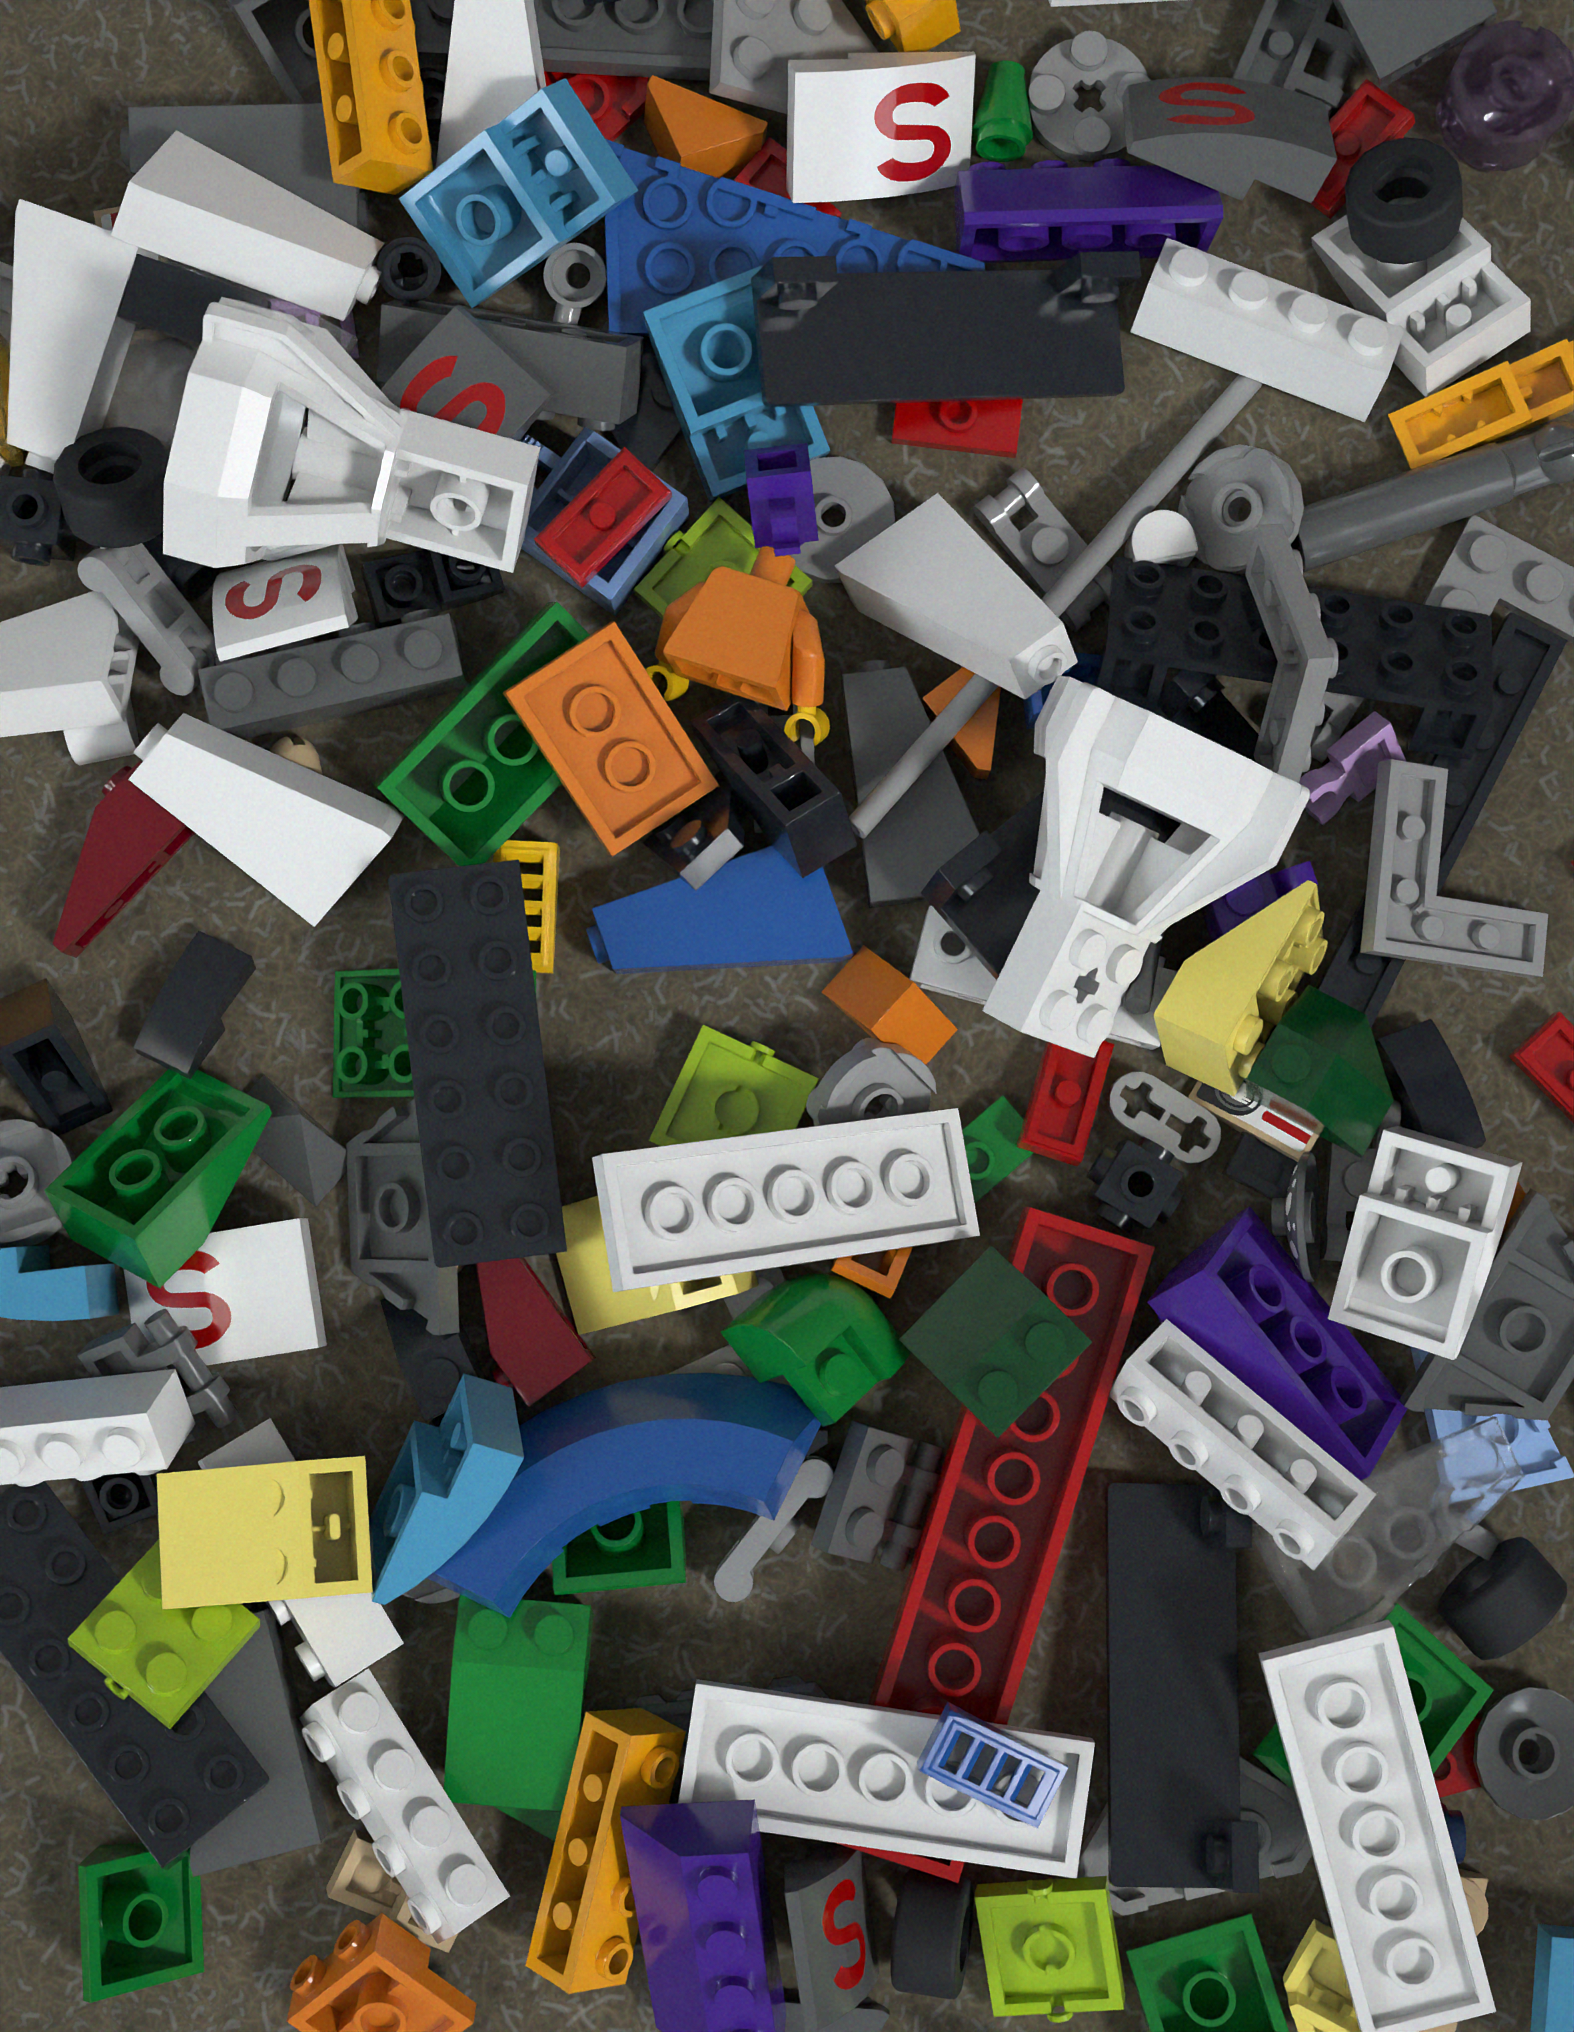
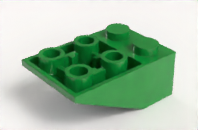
M399 969L335 971L333 1098H414ZM533 970L535 993H536V970Z

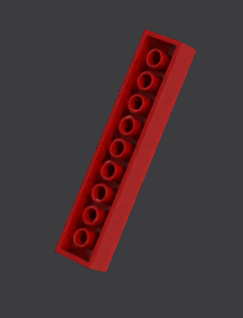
M1023 1207L1007 1260L1041 1290L1092 1343L999 1438L962 1403L942 1465L940 1479L931 1500L920 1542L911 1564L868 1705L941 1715L947 1702L985 1722L1002 1725L1008 1724L1155 1247L1035 1208ZM837 1843L957 1883L965 1863L963 1861Z

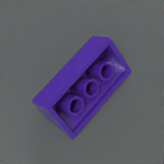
M1120 158L1104 159L1096 162L1093 167L1068 168L1066 162L1059 160L1040 161L1033 164L1031 169H1006L1004 164L998 162H981L971 165L967 171H958L954 190L956 253L985 263L1068 261L1079 252L1139 251L1140 259L1159 258L1167 238L1207 253L1223 220V203L1219 191L1158 165L1131 166L1130 161Z
M1249 1206L1240 1211L1172 1268L1147 1302L1156 1312L1161 1324L1168 1319L1361 1481L1370 1476L1408 1408L1399 1401L1401 1395L1346 1326L1328 1319L1330 1306L1311 1282H1306L1295 1262Z
M755 1799L621 1807L620 1820L656 2028L661 2032H785L786 2006Z

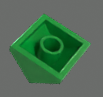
M682 1501L652 1504L649 1509L623 1516L601 1527L596 1524L562 1547L564 1552L552 1561L554 1594L564 1595L686 1583V1539Z
M143 1843L99 1845L78 1865L83 2001L92 2003L204 1972L200 1875L195 1877L192 1875L190 1867L191 1847L187 1849L189 1854L168 1871L161 1868Z

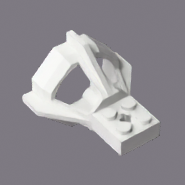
M221 297L219 303L212 302L209 304L203 317L202 342L188 372L164 478L163 554L219 568L247 564L260 559L272 562L335 544L367 543V547L379 546L384 544L386 538L513 573L526 534L540 447L452 423L444 419L416 413L408 408L400 409L391 403L327 329L300 322L290 314L240 300ZM307 412H308V425H307V427L304 428L305 420H306V416H307ZM293 478L295 479L294 485L292 487L288 500L285 501L289 492L291 480Z
M1058 676L1035 723L1034 753L1046 758V779L1033 874L1030 873L1029 883L1040 889V892L982 1011L1022 1033L1094 1058L1101 1043L1111 1032L1114 1016L1130 983L1135 980L1141 970L1143 956L1150 942L1156 944L1163 938L1161 934L1173 923L1275 867L1310 798V790L1300 783L1279 775L1249 758L1148 710L1115 697L1101 688L1087 682L1083 683L1071 677ZM1103 788L1110 789L1182 824L1166 843H1162L1157 840L1159 833L1112 811L1109 817L1099 813Z

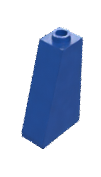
M773 845L727 861L696 891L681 878L592 908L597 924L586 928L598 964L610 960L616 974L839 963L851 959L853 956V951L823 866L802 878Z

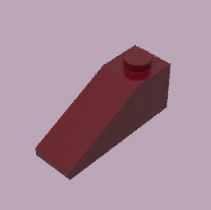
M139 761L133 768L124 766L118 770L102 789L105 797L95 807L53 940V945L61 953L77 958L195 834L193 830L128 780L142 761Z
M524 1257L476 1263L490 1353L498 1363V1366L493 1368L491 1373L498 1384L512 1388L514 1401L522 1397L529 1407L596 1357L582 1337L578 1335L575 1327Z

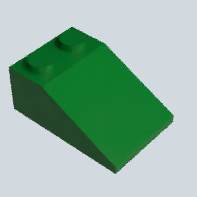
M168 1069L44 1191L70 1239L152 1285L161 1288L206 1241L272 1112L268 1104L199 1070L194 1073L191 1079H188Z
M460 1594L452 1658L444 1791L452 1803L562 1812L584 1721L594 1617L591 1605L521 1599L512 1616L508 1618Z

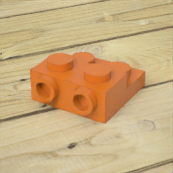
M381 1913L367 1925L360 1920H354L348 1924L339 1935L334 1951L322 1960L316 1955H310L299 1965L290 1983L293 1994L286 2022L301 2032H463L474 2023L477 2003L428 1968L430 1947Z

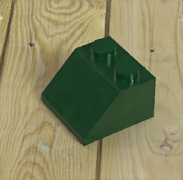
M991 1245L899 1338L997 1438L1092 1343L1041 1290Z

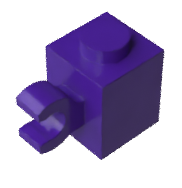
M808 443L744 450L755 548L763 546L773 547L775 557L801 554L800 546L805 542L819 541Z
M1307 861L1271 875L1267 870L1200 908L1211 941L1214 942L1307 880L1316 883L1318 886L1311 862Z

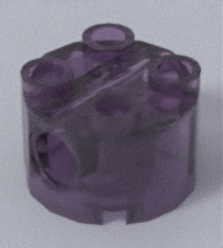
M1507 20L1483 28L1465 44L1436 96V121L1444 142L1459 159L1467 162L1472 169L1478 172L1489 173L1492 171H1509L1529 164L1547 149L1567 121L1574 107V58L1570 49L1554 32L1541 26L1535 31L1529 27H1521L1524 21Z

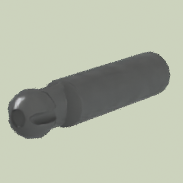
M1566 421L1550 422L1539 428L1536 432L1500 444L1488 443L1305 505L1299 532L1291 543L1292 550H1298L1301 554L1303 573L1510 503L1513 497L1553 483L1560 484L1573 481L1574 424Z

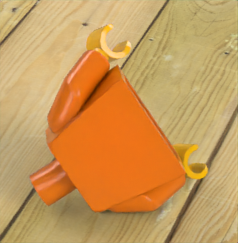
M763 546L760 548L750 574L724 566L713 569L706 581L697 583L666 607L655 648V656L659 663L645 669L656 687L660 682L662 674L666 677L668 686L664 694L665 701L683 696L688 689L689 680L785 711H788L791 702L797 705V712L790 716L784 727L785 734L793 742L797 741L800 737L799 723L801 719L810 721L814 726V746L818 745L828 736L830 730L829 719L821 709L817 708L824 701L825 658L818 622L809 613L801 593L787 586L796 564L792 556L775 557L773 547Z

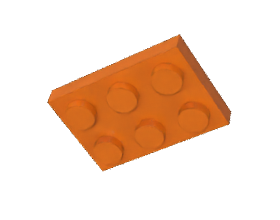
M609 622L503 692L608 855L612 857L719 786L615 622Z

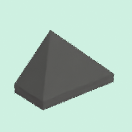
M263 1075L247 1094L268 1104L272 1114L253 1151L317 1207L347 1173L346 1147L266 1075Z

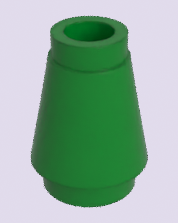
M997 61L989 66L988 75L972 125L971 138L976 143V151L987 160L995 162L1017 160L1025 154L1026 146L1033 139L1025 69L1014 61Z

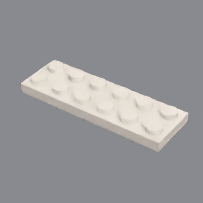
M958 1108L614 1152L592 1157L613 1292L980 1236Z
M1389 1620L1258 1653L1360 2032H1419L1496 2012L1393 1625Z
M697 1679L678 1804L755 1799L759 1830L761 1832L1077 1878L1095 1742L1089 1737L989 1723L1067 1764L1069 1767L1037 1829L918 1770L917 1761L941 1715ZM961 1732L947 1763L958 1767L972 1736ZM985 1743L970 1775L979 1780L981 1779L996 1750L995 1747ZM1011 1755L1008 1756L993 1787L1004 1792L1020 1759ZM1032 1766L1016 1798L1017 1800L1028 1805L1044 1771Z

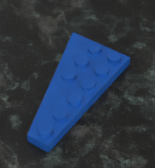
M606 139L639 190L604 216L608 331L634 336H649L642 315L643 311L761 265L764 266L772 257L836 256L837 273L985 271V262L914 239L910 241L873 229L871 225L853 219L845 220L818 211L816 207L804 203H793L791 199L724 177L719 179L680 166L681 163L660 156L655 158L624 148L623 144Z

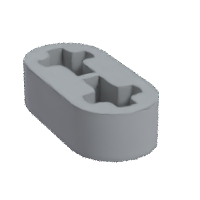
M1131 1072L1119 1077L1109 1089L1107 1108L1112 1118L1119 1125L1138 1137L1144 1136L1175 1155L1173 1159L1183 1163H1199L1210 1158L1218 1149L1221 1141V1128L1216 1117L1207 1109L1155 1076L1145 1072ZM1140 1084L1146 1085L1150 1089L1146 1099L1149 1103L1162 1110L1159 1118L1155 1119L1142 1111L1134 1114L1132 1118L1124 1113L1127 1102L1120 1096L1122 1089L1126 1087L1127 1089L1134 1090ZM1172 1116L1184 1124L1191 1123L1195 1118L1200 1119L1204 1123L1200 1133L1207 1139L1205 1146L1201 1148L1194 1145L1189 1147L1186 1152L1182 1151L1178 1147L1181 1141L1180 1134L1165 1125L1168 1118Z

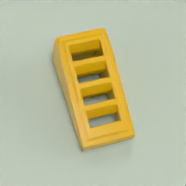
M507 840L493 854V862L519 860L521 863L543 864V875L521 874L523 889L543 890L542 901L524 900L526 915L542 916L541 927L527 926L529 941H541V953H531L532 969L536 970V973L553 974L560 847L558 843Z

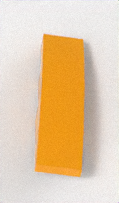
M1568 339L1562 340L1512 364L1505 361L1388 414L1410 469L1488 443H1495L1574 411V340L1568 342Z

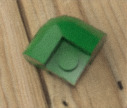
M823 1273L798 1275L764 1292L720 1332L759 1383L783 1375L823 1427L836 1423L877 1382L891 1378L905 1363L911 1353L899 1340L901 1335L870 1295L848 1278Z

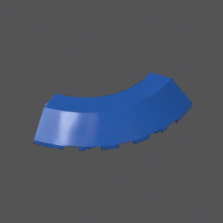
M718 1373L664 1374L627 1380L583 1393L546 1409L519 1425L524 1459L508 1489L489 1517L472 1537L427 1578L510 1618L523 1595L537 1577L558 1555L564 1552L562 1547L596 1524L601 1527L623 1516L649 1509L652 1504L670 1501H691L693 1504L728 1506L749 1511L774 1521L821 1423L792 1386L768 1380L759 1383L755 1377Z

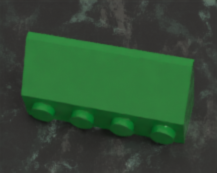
M547 602L372 783L458 866L484 864L562 783L503 694L504 691L590 636L558 602Z

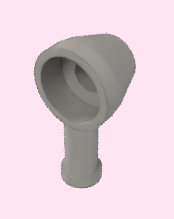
M581 243L565 244L552 253L546 261L544 283L551 297L557 301L553 316L554 322L578 325L581 309L596 302L605 291L607 285L606 264L602 256L588 245ZM582 263L589 269L590 280L585 287L578 289L571 284L569 273L574 265Z

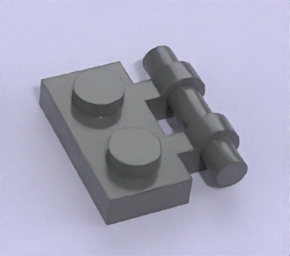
M1265 0L1232 78L1261 82L1293 90L1323 101L1326 104L1330 120L1342 107L1346 96L1342 89L1351 68L1360 65L1362 56L1345 23H1343L1342 28L1325 22L1333 0ZM1312 49L1325 53L1327 58H1329L1320 78L1303 72Z
M167 1309L154 1313L144 1322V1325L155 1339L154 1342L149 1343L137 1324L133 1323L89 1341L77 1354V1357L92 1378L168 1370L166 1366L172 1364L188 1386L183 1391L195 1422L194 1427L183 1444L196 1440L206 1428L207 1423L200 1415V1412L206 1411L217 1428L228 1425L239 1414L227 1396L230 1391L228 1384L219 1372H210L194 1349L197 1345V1340L187 1326L179 1327Z
M852 1420L811 1546L829 1554L873 1564L881 1539L887 1540L879 1563L888 1568L903 1572L911 1548L917 1549L923 1529L918 1526L929 1492L935 1493L940 1479V1473L936 1471L944 1448L919 1440L911 1464L907 1462L914 1441L913 1439L896 1432ZM899 1483L905 1484L894 1519L889 1518Z

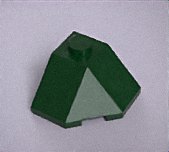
M1308 985L1279 1021L1246 1078L1247 1098L1360 1158L1366 1152L1394 1101L1367 1015Z

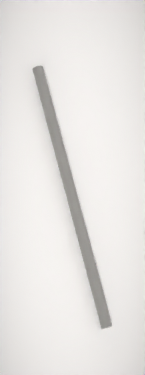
M1239 374L1041 598L1058 618L1131 536L1137 523L1145 515L1153 511L1261 388V382ZM976 673L849 816L853 833L861 838H866L995 691L998 685Z

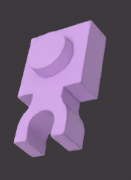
M1374 711L1326 750L1330 762L1322 768L1307 772L1300 778L1299 783L1310 790V798L1305 809L1310 816L1323 825L1339 811L1347 797L1351 796L1359 802L1376 788L1378 762L1390 759L1406 762L1389 721Z

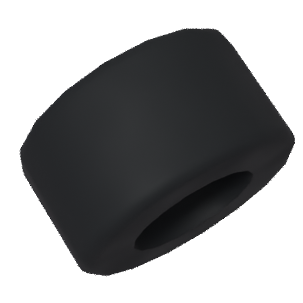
M1403 137L1382 142L1364 152L1350 168L1345 185L1347 220L1351 239L1364 254L1382 263L1404 265L1424 261L1444 250L1458 234L1463 217L1462 178L1458 162L1446 148L1427 139ZM1403 197L1420 198L1417 202L1406 205L1388 204L1394 199Z
M129 427L103 428L80 436L74 444H70L63 449L54 463L53 481L65 520L75 536L90 545L112 549L132 547L154 539L163 532L164 478L169 453L160 439L140 429Z
M1515 1537L1499 1543L1489 1561L1478 1556L1467 1565L1446 1587L1439 1599L1438 1613L1476 1657L1483 1661L1498 1659L1515 1651L1531 1640L1552 1620L1567 1597V1583L1531 1541L1523 1537Z
M910 1869L905 1874L898 1895L891 1943V1983L897 1991L951 2000L959 1996L966 1974L973 1921V1885L968 1877L960 1876L957 1883L917 1869Z

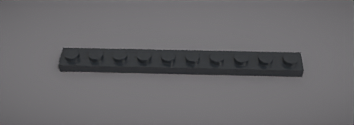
M1513 612L1505 616L1492 641L1493 711L1472 759L1435 754L1429 765L1448 769L1436 896L1439 895L1568 641ZM1365 891L1316 989L1366 1014L1370 1027H1372L1406 959L1360 953L1366 899ZM1243 1131L1222 1174L1273 1200V1198L1286 1197L1290 1179L1298 1162L1263 1143L1248 1132Z

